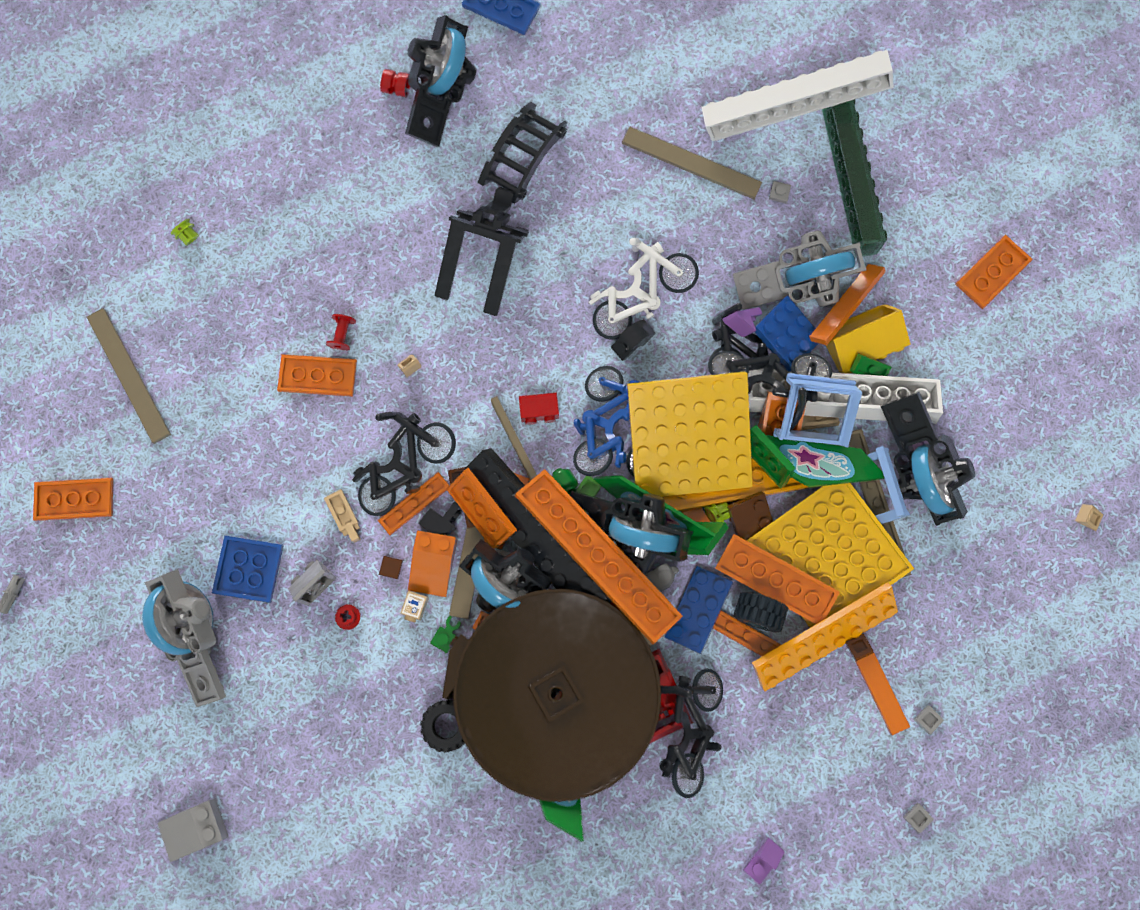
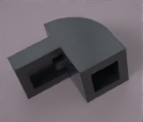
M643 319L625 329L611 348L624 361L638 347L645 345L656 333Z
M454 501L442 517L430 508L419 521V525L430 533L449 535L457 529L452 524V521L456 522L461 517L462 509Z

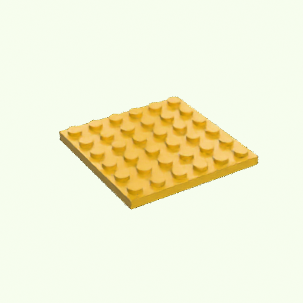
M747 372L627 384L634 483L650 494L661 497L752 487Z
M851 483L822 486L746 540L838 590L840 593L826 618L887 582L890 585L894 584L914 570V567ZM802 617L806 624L809 626V628L816 625L815 623Z

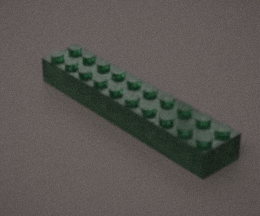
M854 99L824 108L822 113L852 245L860 243L862 257L878 254L887 241V232L883 229L882 225L883 215L879 212V198L875 195V180L871 178V163L867 161V146L863 144V129L859 126V112L855 109L856 100Z

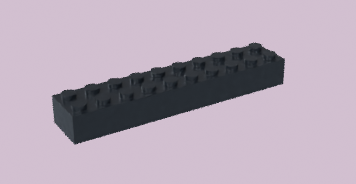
M492 448L482 450L464 470L467 468L471 470L517 529L511 536L512 540L519 548H524L533 555L534 565L550 579L551 584L556 589L583 592L611 604L613 601L515 497V494L525 486Z

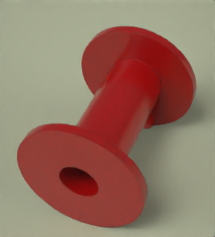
M333 314L332 319L337 323L333 341H326V345L333 349L349 351L350 346L344 344L348 325L355 324L356 320L347 315Z

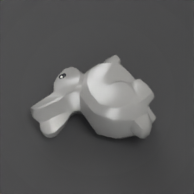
M665 563L644 575L662 593V591L670 588L675 574L679 570L677 567H670Z

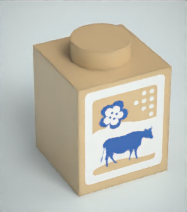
M408 591L400 614L405 615V620L414 623L416 619L421 621L429 598Z

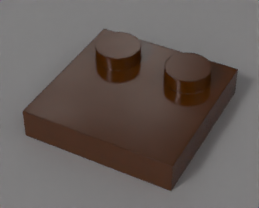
M762 491L727 506L735 534L744 540L751 538L773 522L765 493Z

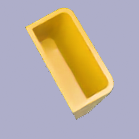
M879 305L849 318L829 344L825 346L838 371L850 374L852 373L850 369L858 353L875 360L884 359L890 353L904 350V347L911 345L902 310L890 305Z

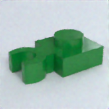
M451 616L446 619V628L444 629L440 626L430 642L431 645L445 653H448L451 647L449 645L456 636L453 634V631L461 626L460 621L457 622L456 626H451Z

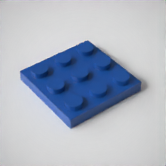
M788 295L755 326L757 336L772 353L779 357L780 363L788 372H791V365L796 357L810 353L819 344L810 340V335L816 328ZM804 358L800 359L796 363L795 368L804 360Z
M224 535L212 594L272 603L283 545Z

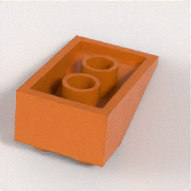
M770 391L767 393L758 427L765 435L773 436L774 429H781L788 398L775 396ZM804 412L793 430L801 431Z
M417 530L408 591L441 597L447 596L458 541L456 537Z

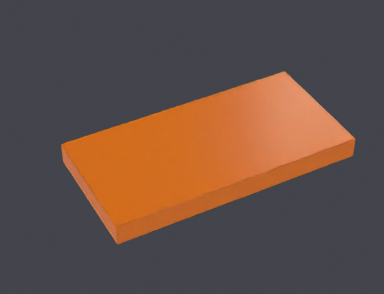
M1005 234L955 285L981 309H984L1033 259Z
M281 354L277 391L353 397L357 360Z
M469 468L464 470L446 489L492 548L497 549L517 531Z
M113 478L34 482V521L113 516Z

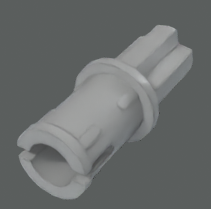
M13 574L6 590H3L4 594L0 600V613L7 614L15 598L19 597L17 594L26 579L19 578V576Z

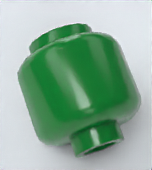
M558 468L552 473V477L569 495L571 491H577L578 481L570 469Z

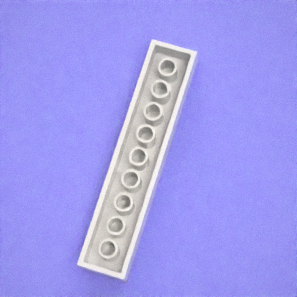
M888 50L876 51L872 55L857 57L850 62L838 63L827 69H818L811 74H802L791 80H782L775 85H766L755 91H746L736 97H727L723 101L708 103L702 107V112L709 136L712 141L724 139L894 88L893 70Z
M764 369L751 370L748 373V377L760 375ZM774 369L771 377L780 381L784 385L785 390H790L791 386ZM796 370V373L806 375L807 371ZM815 371L814 376L827 377L828 372ZM832 373L831 378L855 380V386L862 391L856 419L887 421L880 406L916 392H920L933 424H937L943 414L941 385L938 379ZM763 382L753 385L751 393L748 394L749 412L762 413L768 391L772 392L773 386ZM817 391V402L808 401L806 403L805 416L843 418L849 395ZM904 412L902 415L903 419L908 422L912 421V415Z

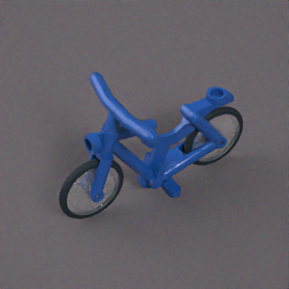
M611 366L596 368L588 375L585 381V391L592 400L598 402L611 401L594 411L588 410L582 415L584 423H581L579 419H574V426L580 435H584L586 430L587 440L577 447L573 456L576 470L585 476H597L606 471L612 462L614 451H617L615 466L621 468V463H626V452H623L624 441L620 436L615 437L613 429L620 419L630 420L629 404L627 403L626 408L614 413L609 420L600 417L602 414L628 400L627 386L623 384V376L618 369ZM631 380V381L629 382V384H630V383H640V382L637 381V380ZM595 425L605 429L608 442L596 439Z

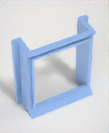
M787 373L786 381L791 386L782 427L781 429L775 428L773 436L778 437L780 440L787 439L835 444L848 448L862 396V391L855 386L856 381ZM800 388H805L809 391L849 395L839 435L790 430Z
M881 446L875 448L876 452L870 453L867 456L872 461L879 459L894 506V510L875 515L881 524H885L910 516V513L907 511L888 452L889 448Z

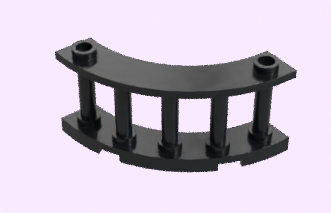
M532 102L526 104L520 110L522 114L518 118L514 116L492 149L495 153L491 161H486L477 182L482 186L494 182L505 189L514 191L515 195L512 200L514 204L525 198L527 194L526 188L537 167L558 140L563 139L567 132V121H563L558 126L536 114L535 109L537 105ZM534 121L551 130L552 133L547 135L528 123ZM520 130H524L541 139L544 143L539 150H536L516 139V135ZM513 145L534 157L528 168L505 156L504 153L509 146ZM503 163L524 175L518 187L496 175L495 171L498 164Z

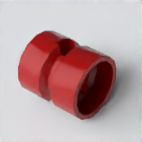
M384 69L380 81L381 92L391 95L395 93L396 96L407 98L408 92H405V88L410 89L408 83L409 74L403 72L396 74V71Z

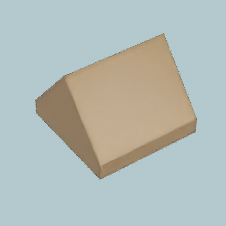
M413 355L408 356L397 365L406 378L422 367L418 359Z

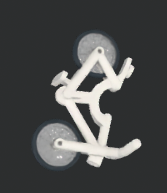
M631 238L629 243L632 245V250L638 252L640 249L644 252L642 257L628 270L629 275H634L632 286L625 291H618L614 286H610L602 293L598 290L590 296L592 299L589 301L590 305H593L603 297H608V301L601 303L593 314V326L596 332L603 338L615 340L619 338V335L625 329L632 325L633 315L644 311L647 314L646 318L648 320L653 318L654 314L650 313L648 309L656 310L661 304L657 296V263L661 265L659 278L662 285L671 292L684 293L693 288L698 280L699 269L695 260L684 253H675L664 258L661 255L664 250L659 242L650 247L640 241L639 238ZM648 260L649 294L639 288L642 281L640 268ZM634 295L643 303L628 308L624 303L616 299L629 298Z

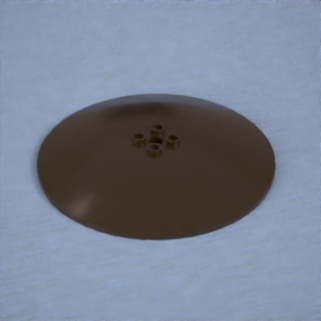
M549 589L535 591L514 598L497 608L483 620L469 638L461 654L454 680L453 695L456 721L464 743L475 761L489 776L504 787L523 796L543 801L561 802L586 798L602 792L621 780L634 768L647 750L656 730L661 707V687L658 668L653 653L639 629L628 617L611 604L598 597L574 590ZM516 601H520V604L516 607H506ZM558 688L561 690L562 697L559 700H554L551 697L552 689Z

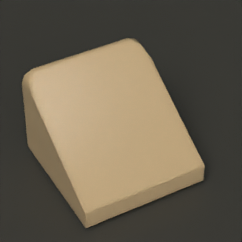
M1082 504L1075 521L1097 531L1103 514L1093 505Z

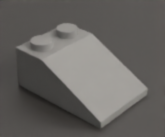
M318 560L310 562L305 567L306 571L291 581L292 585L288 589L295 602L309 606L336 579Z
M216 798L157 823L170 862L229 838Z

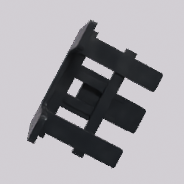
M498 187L495 190L493 201L488 205L481 206L475 212L458 210L456 215H460L459 217L449 216L451 224L434 294L435 297L448 300L450 297L464 234L467 231L500 242L483 310L484 313L493 316L498 315L515 247L518 243L522 242L524 237L529 235L528 229L506 225L511 216L507 214V211L511 208L513 196L515 195L514 191ZM490 214L494 215L493 220L489 219ZM498 229H503V230L509 231L510 233L508 234V233L499 231Z

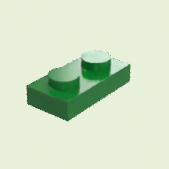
M858 353L850 371L861 375L888 376L892 367Z

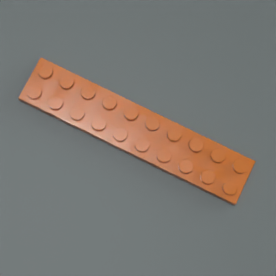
M545 469L515 494V497L652 644L656 643L683 617Z

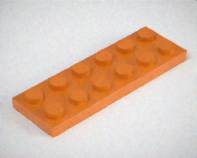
M733 534L715 569L760 594L782 602L789 610L815 624L826 619L840 593L838 590Z

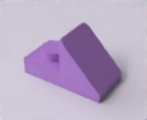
M760 307L736 311L723 318V321L738 335L745 337L756 331L753 322L756 321V317L762 315Z
M768 837L743 870L760 885L772 869H777L785 851Z

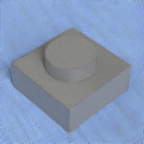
M773 181L769 200L786 204L791 185Z
M927 705L916 716L914 721L931 735L944 719Z
M916 803L903 816L919 834L934 820L919 803Z

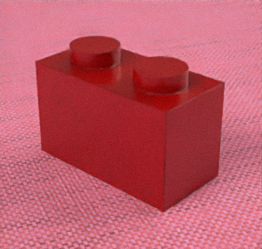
M557 392L519 396L521 422H525L526 425L536 424L540 420H544L545 423H552L559 419Z

